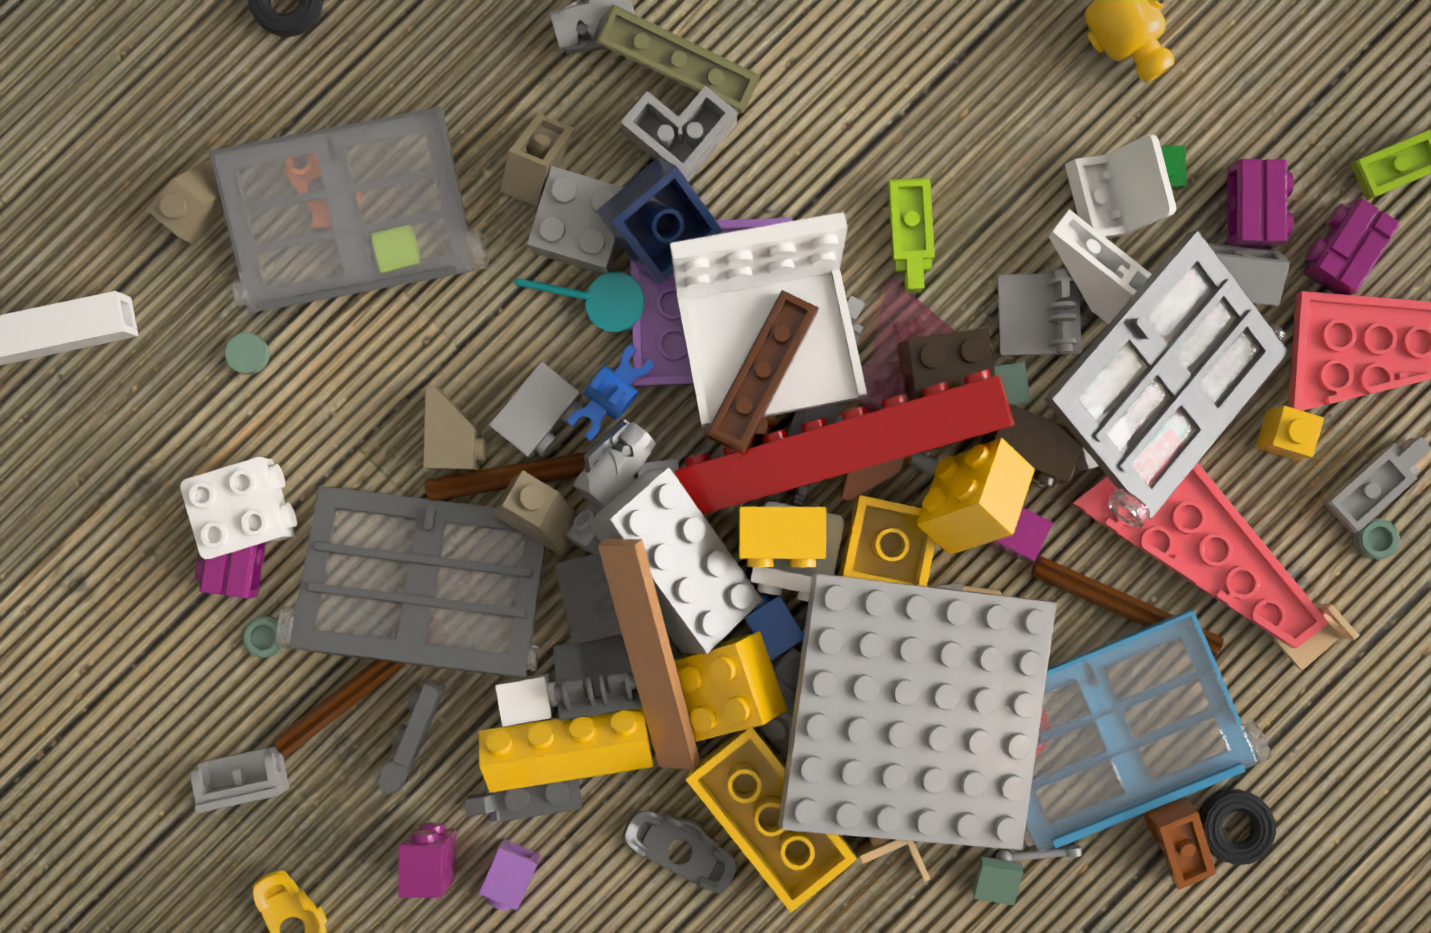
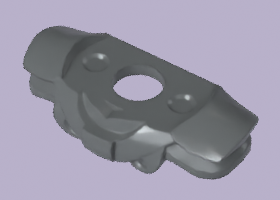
M638 810L632 815L625 826L622 840L628 847L704 889L718 894L724 893L731 884L736 872L737 862L732 855L719 847L720 842L703 829L704 825L693 818L688 817L686 820L667 813L661 816L651 811L644 812ZM675 840H685L691 846V857L684 864H675L668 857V847Z

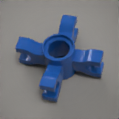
M631 344L623 351L620 366L615 372L606 365L596 374L583 392V395L590 402L585 408L572 413L567 420L570 425L575 427L581 418H589L592 421V428L585 437L591 442L599 434L602 420L607 414L616 421L627 410L639 393L631 385L636 379L647 375L655 366L651 360L647 359L641 368H633L629 361L637 349Z

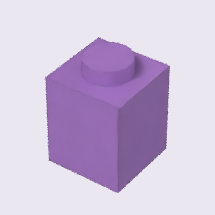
M504 839L497 850L479 894L487 897L486 902L497 909L508 911L509 908L518 910L542 855Z

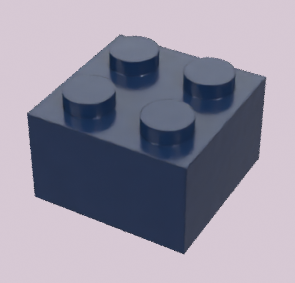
M661 158L655 160L596 211L641 272L659 285L673 274L670 243L718 235L723 231L679 168Z

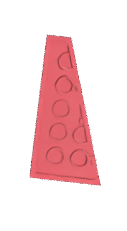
M1306 291L1296 293L1288 407L1303 411L1431 379V302Z
M1170 428L1165 429L1151 440L1131 465L1150 487L1184 445ZM1199 463L1193 467L1152 519H1147L1149 516L1133 496L1126 490L1118 489L1107 475L1071 503L1075 508L1290 648H1298L1329 623Z

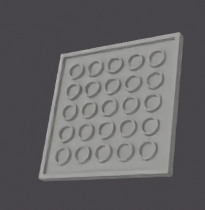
M813 572L778 826L782 830L1022 850L1057 603L1047 600Z

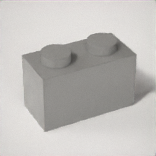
M541 361L490 423V426L526 456L533 458L536 453L543 456L557 439L553 434L563 421L568 425L567 420L572 413L582 409L583 405L579 401L583 395Z

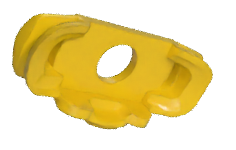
M278 870L268 873L254 883V901L270 933H281V923L288 917L301 919L305 926L304 933H327L325 926L327 918L323 909L320 906L317 907L305 894L304 890L299 889L286 871Z

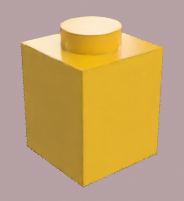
M1285 405L1267 409L1255 448L1293 460L1312 458L1324 417Z

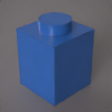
M764 593L760 596L762 601L744 618L753 633L761 632L769 658L772 660L801 642L804 634L780 596L775 595L770 598L768 593Z

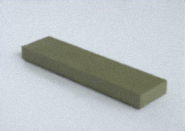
M614 4L611 5L595 42L697 92H700L704 86H707L733 109L744 113L761 76Z

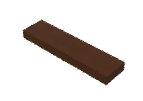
M781 290L706 432L707 438L742 455L745 454L814 322L819 307Z

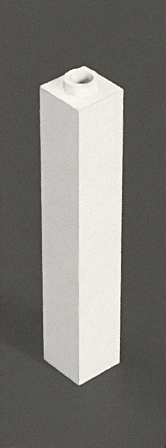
M117 291L0 315V365L138 337L131 297Z

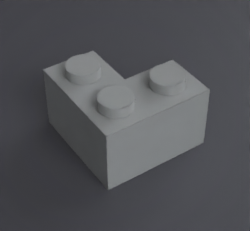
M704 86L678 117L646 91L620 123L623 135L654 161L661 158L676 165L689 182L736 126L737 111L707 86Z

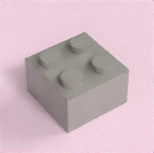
M551 166L527 242L532 253L600 274L611 272L620 243L596 211L624 187Z

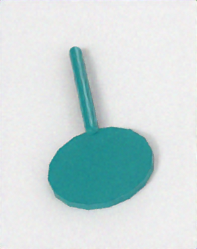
M608 272L599 276L590 285L588 292L521 278L514 280L516 286L586 300L585 308L589 319L598 328L607 332H622L631 328L640 319L644 310L645 296L641 285L632 276L623 272Z

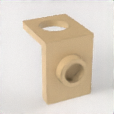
M1313 603L1329 623L1298 648H1290L1275 637L1273 638V641L1298 669L1304 670L1338 639L1355 640L1359 637V634L1332 604Z
M868 837L869 842L855 848L861 863L864 864L907 845L925 882L931 880L914 841Z

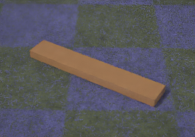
M604 539L598 545L658 767L695 770L701 763L643 540Z

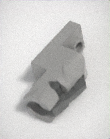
M577 0L558 10L551 11L550 16L561 52L571 54L607 49L595 42L611 5L614 4L635 14L632 1L588 0V2L582 3V0Z
M621 419L605 434V437L585 454L586 467L573 484L575 489L590 505L576 517L573 526L565 536L576 546L595 556L599 553L598 545L601 541L587 522L636 480L633 475L641 470L652 449L656 446L651 436L633 422L629 424L625 419Z

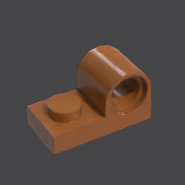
M1185 796L1143 813L1152 836L1162 849L1171 880L1178 890L1217 874L1199 813Z

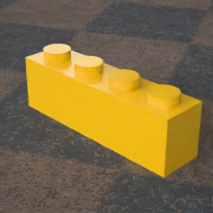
M643 708L621 710L615 713L578 717L563 721L557 718L479 731V767L490 793L654 767L651 738Z

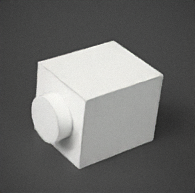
M549 673L501 681L495 685L502 727L548 719L555 715V707L558 706V701L555 700L554 684H556V681H550Z

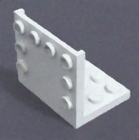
M844 212L670 243L675 290L702 428H707L711 425L781 290L819 307V311L764 417L866 398L867 391L840 272L847 234Z

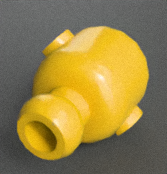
M1094 0L1086 9L1085 21L1091 30L1087 35L1094 48L1100 53L1105 51L1115 61L1122 62L1132 57L1136 63V73L1142 81L1148 83L1174 65V57L1171 51L1161 47L1157 41L1166 27L1165 19L1160 11L1163 5L1157 0Z

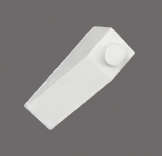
M1070 209L1048 236L1091 311L1107 324L1113 320L1151 276L1150 272Z

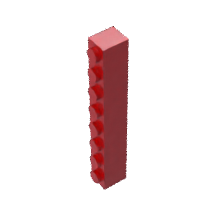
M989 369L964 376L966 385L950 390L947 382L923 388L924 397L908 402L906 394L882 400L883 409L867 414L865 406L842 412L843 421L827 425L825 418L802 424L803 433L787 437L786 430L761 436L763 445L747 448L744 455L724 447L725 456L710 460L708 452L684 459L685 468L675 470L674 472L676 478L700 512L706 514L1010 427L1015 423L1001 375L991 377Z

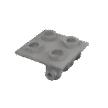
M1067 269L1055 270L1052 274L997 275L1000 356L1081 354L1080 292Z

